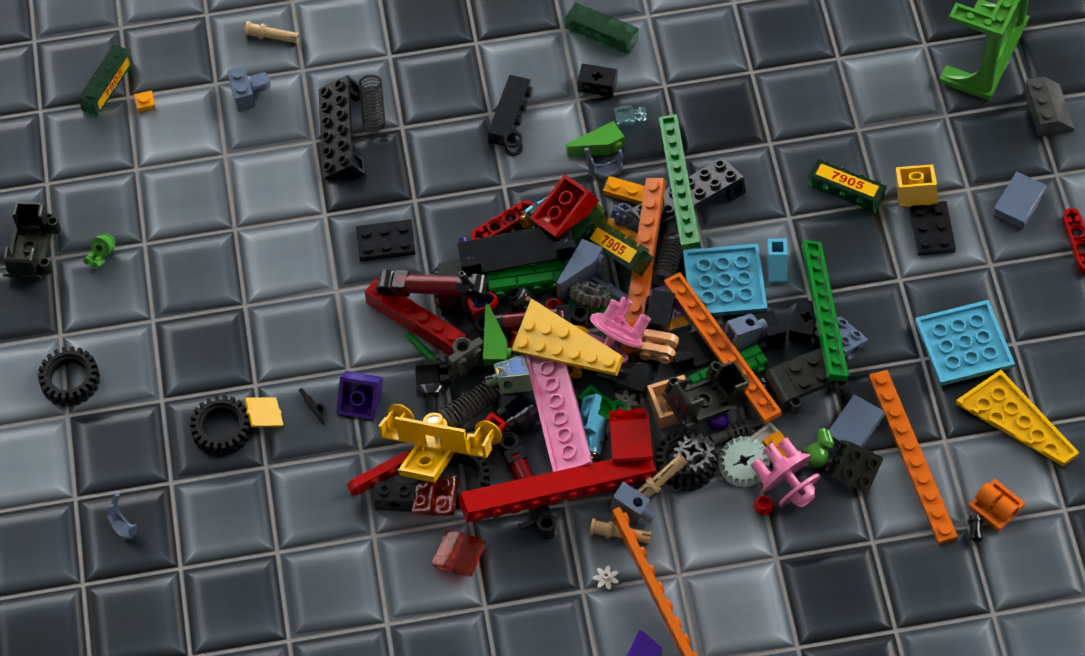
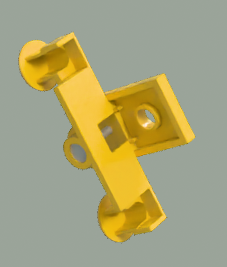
M401 404L391 405L388 408V416L384 417L379 424L381 438L416 444L398 469L399 475L433 483L436 482L455 452L487 458L492 451L491 444H498L502 439L500 429L490 421L478 422L475 425V434L468 433L466 437L465 429L449 427L441 414L430 413L424 417L423 421L414 420L412 412Z

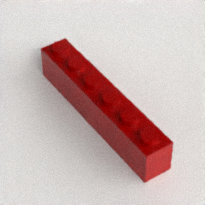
M377 278L364 291L368 305L449 356L453 354V342L460 337L467 338L465 333L409 298L397 296L395 293L391 296L378 293L376 291Z

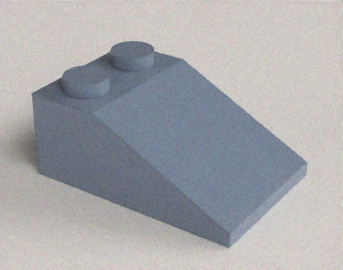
M584 239L581 240L556 283L557 299L560 302H565L571 298L569 293L572 284H575V282L580 284L585 281L593 282V277L602 275L605 268L603 265V247Z

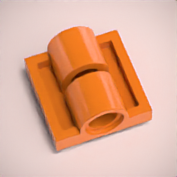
M994 478L990 483L987 482L981 487L968 508L976 515H980L981 519L1000 532L1025 507L1026 503Z

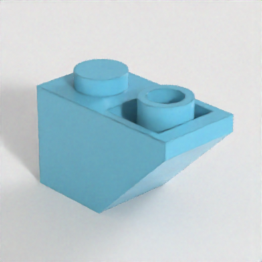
M787 238L768 239V283H788Z

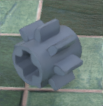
M620 203L618 206H614L610 217L614 218L616 225L626 226L627 223L631 224L634 213L631 211L632 207L630 205Z

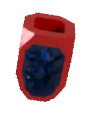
M486 292L483 300L466 299V306L472 320H475L478 315L485 313V305H490L493 310L499 303L497 296L492 292Z

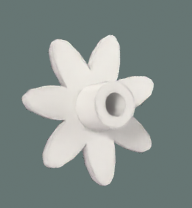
M627 390L623 392V396L618 393L615 394L618 399L616 401L621 400L627 404V410H632L631 406L638 405L636 401H633L636 394L628 396Z
M609 565L605 568V571L597 568L599 575L594 576L593 579L599 581L598 588L605 584L607 589L610 590L611 583H619L614 578L618 571L610 572Z

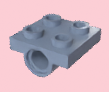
M839 316L837 321L844 355L847 360H850L858 353L861 347L867 344L868 339L849 324L846 319ZM817 328L815 334L819 337L818 328Z

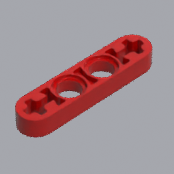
M528 200L521 201L472 231L471 240L479 239L476 238L478 235L484 238L507 233L526 221L523 208L527 209L533 203ZM508 216L516 218L513 222L505 220ZM493 225H498L500 229L498 231H492L490 227Z
M1069 208L1064 211L1062 221L1077 267L1081 273L1085 274V252L1077 250L1078 246L1085 247V226L1080 212L1077 209ZM1068 216H1071L1072 218H1075L1073 225H1072V219H1071L1070 217H1068ZM1073 230H1078L1082 233V235L1074 236L1071 232Z
M407 450L350 480L347 484L350 493L353 496L359 495L374 487L375 482H384L399 474L398 469L412 450Z

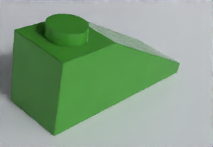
M612 121L565 144L567 157L586 156L584 149L587 147L590 150L591 156L609 155L625 147V136L615 122Z
M485 305L483 362L484 366H494L495 363L511 359V348H508L507 340L490 305Z

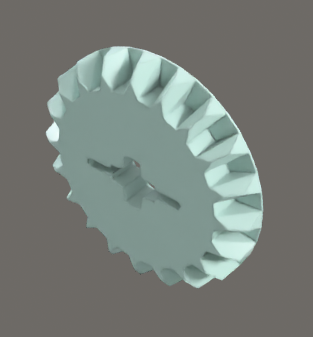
M749 436L733 438L725 444L719 455L718 465L722 476L729 483L739 487H749L759 483L761 479L750 465L760 458L769 469L770 459L763 452L766 447L756 438ZM742 456H744L745 459L750 458V460L747 461L748 465L744 466L743 464L738 463L741 461L740 458Z

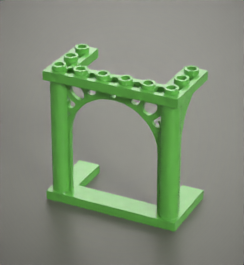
M978 0L974 9L955 3L948 21L986 34L980 69L974 74L946 65L939 78V83L990 101L1029 21V16L1026 15L1029 0H998L997 4Z

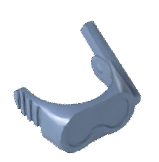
M589 148L584 149L591 177L595 176L598 179H604L621 173L623 168V153L621 149L618 150V154L613 160L605 164H595L593 158H591Z
M114 493L111 505L108 507V523L110 528L123 541H130L135 537L138 526L136 524L131 525L117 508L120 494Z

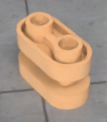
M645 329L641 338L642 345L636 351L637 355L643 360H655L663 364L673 362V356L676 354L674 349L678 346L679 338L672 333Z

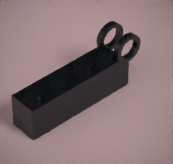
M509 75L488 130V143L504 146L505 152L510 156H517L523 151L522 135L516 129L522 123L521 115L523 112H526L528 97L531 98L533 93L530 79ZM520 146V149L516 152L508 150V147L516 148Z

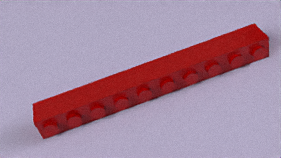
M613 459L590 465L577 466L461 492L459 504L466 523L480 522L490 517L498 518L508 513L516 514L521 510H533L543 505H555L565 500L573 501L583 496L591 497L596 493L612 492L618 489L622 482L627 483L631 487L640 483L645 484L646 479L653 478L657 470L653 460L613 462Z

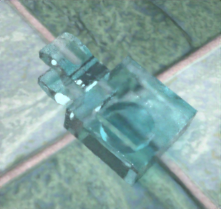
M632 105L614 108L617 127L635 124V119L639 121L647 120L646 107L633 109Z

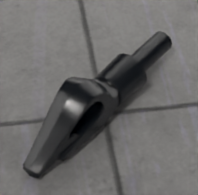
M300 388L299 392L304 397V402L324 425L325 406L315 403L310 395L308 396L303 388ZM318 409H322L323 414L319 413Z

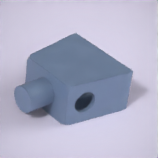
M747 314L727 321L724 333L737 351L741 352L755 345L759 340L761 331L766 330L768 325L763 318L757 320L753 314Z
M622 482L608 510V512L612 513L613 509L620 507L623 513H627L630 522L635 525L638 524L641 518L652 523L657 514L647 508L650 501L649 498L625 482Z

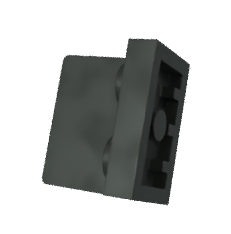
M841 439L825 476L868 493L883 461V457L853 442Z

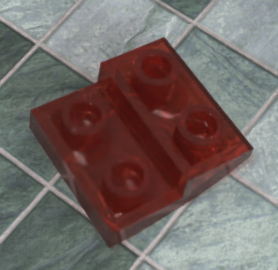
M457 476L438 478L435 483L417 479L412 513L428 516H454L460 479Z
M446 530L432 565L435 568L452 570L455 575L472 577L486 546V541L465 533Z

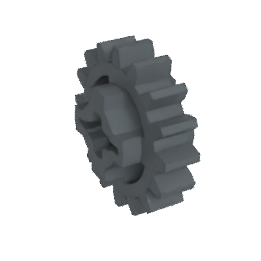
M585 281L581 282V284L578 282L572 284L569 296H571V299H576V302L582 303V305L596 308L600 307V305L603 307L609 305L612 294L600 284Z
M692 433L691 438L688 439L684 436V442L678 441L680 447L674 448L676 454L673 455V458L681 454L688 462V464L680 469L682 473L687 472L691 476L695 472L696 475H699L700 470L704 473L706 472L707 466L712 468L710 462L716 461L714 455L717 454V451L714 448V443L710 441L708 436L703 437L699 433L695 437Z

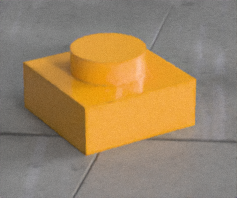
M152 91L134 94L138 113L156 109Z

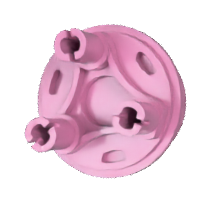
M621 297L620 302L611 299L604 313L592 314L590 317L593 325L608 335L606 339L588 333L622 355L624 358L622 363L628 360V355L614 344L615 341L631 347H641V338L651 321V318L647 315L640 314L634 327L627 324L625 315L633 302L628 298L625 300L626 297Z
M787 437L778 446L789 459L783 457L774 446V443L769 445L771 451L766 447L763 452L774 464L773 471L770 472L760 458L750 466L761 479L763 493L771 491L785 481L790 485L792 490L778 503L780 507L790 502L793 505L804 507L815 498V487L813 485L821 476L817 473L802 483L798 481L794 474L811 459V455L802 454L801 451H797Z

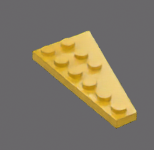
M533 299L529 303L511 349L515 354L615 376L618 375L624 359L616 351Z
M1002 370L977 385L955 402L959 407L1061 466H1065L1079 455L1076 448Z

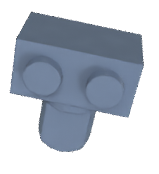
M245 66L227 70L238 111L256 107L254 98H256L255 93L269 90L271 87L269 75L265 72L247 76Z

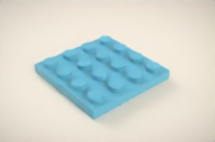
M758 244L683 250L686 281L713 317L767 311Z
M989 300L915 318V324L940 386L995 373L1000 370L1011 369L1015 366Z

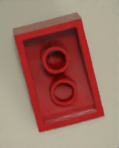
M564 174L530 219L557 238L587 217L599 202V199L589 190Z
M636 408L634 410L618 409L609 411L613 462L653 460L648 409Z

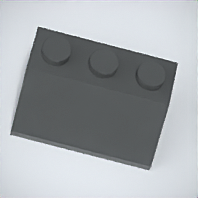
M1046 77L1026 79L1024 95L1038 137L1074 131L1060 84Z

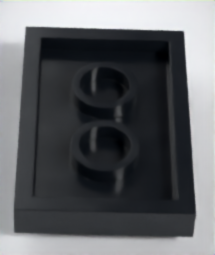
M947 201L909 207L918 256L955 252L956 246Z
M412 219L356 226L360 261L416 254Z

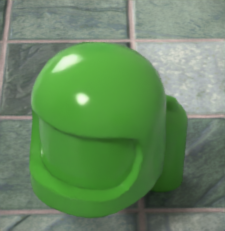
M103 233L95 237L90 245L92 253L84 258V264H91L93 269H98L105 262L104 257L108 256L115 249L116 243L113 236Z
M825 428L819 429L817 443L802 449L803 453L811 455L808 464L812 468L824 467L829 462L827 448H833L834 445L830 430Z

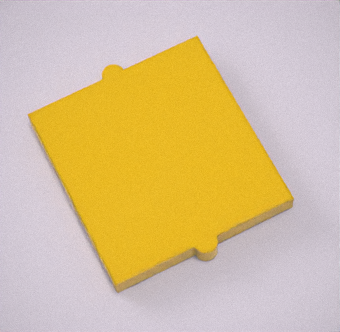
M276 398L244 399L247 409L246 414L249 416L251 427H283L282 411L279 410Z

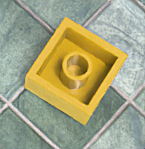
M933 164L896 167V188L900 206L911 207L913 205L938 203L937 181Z

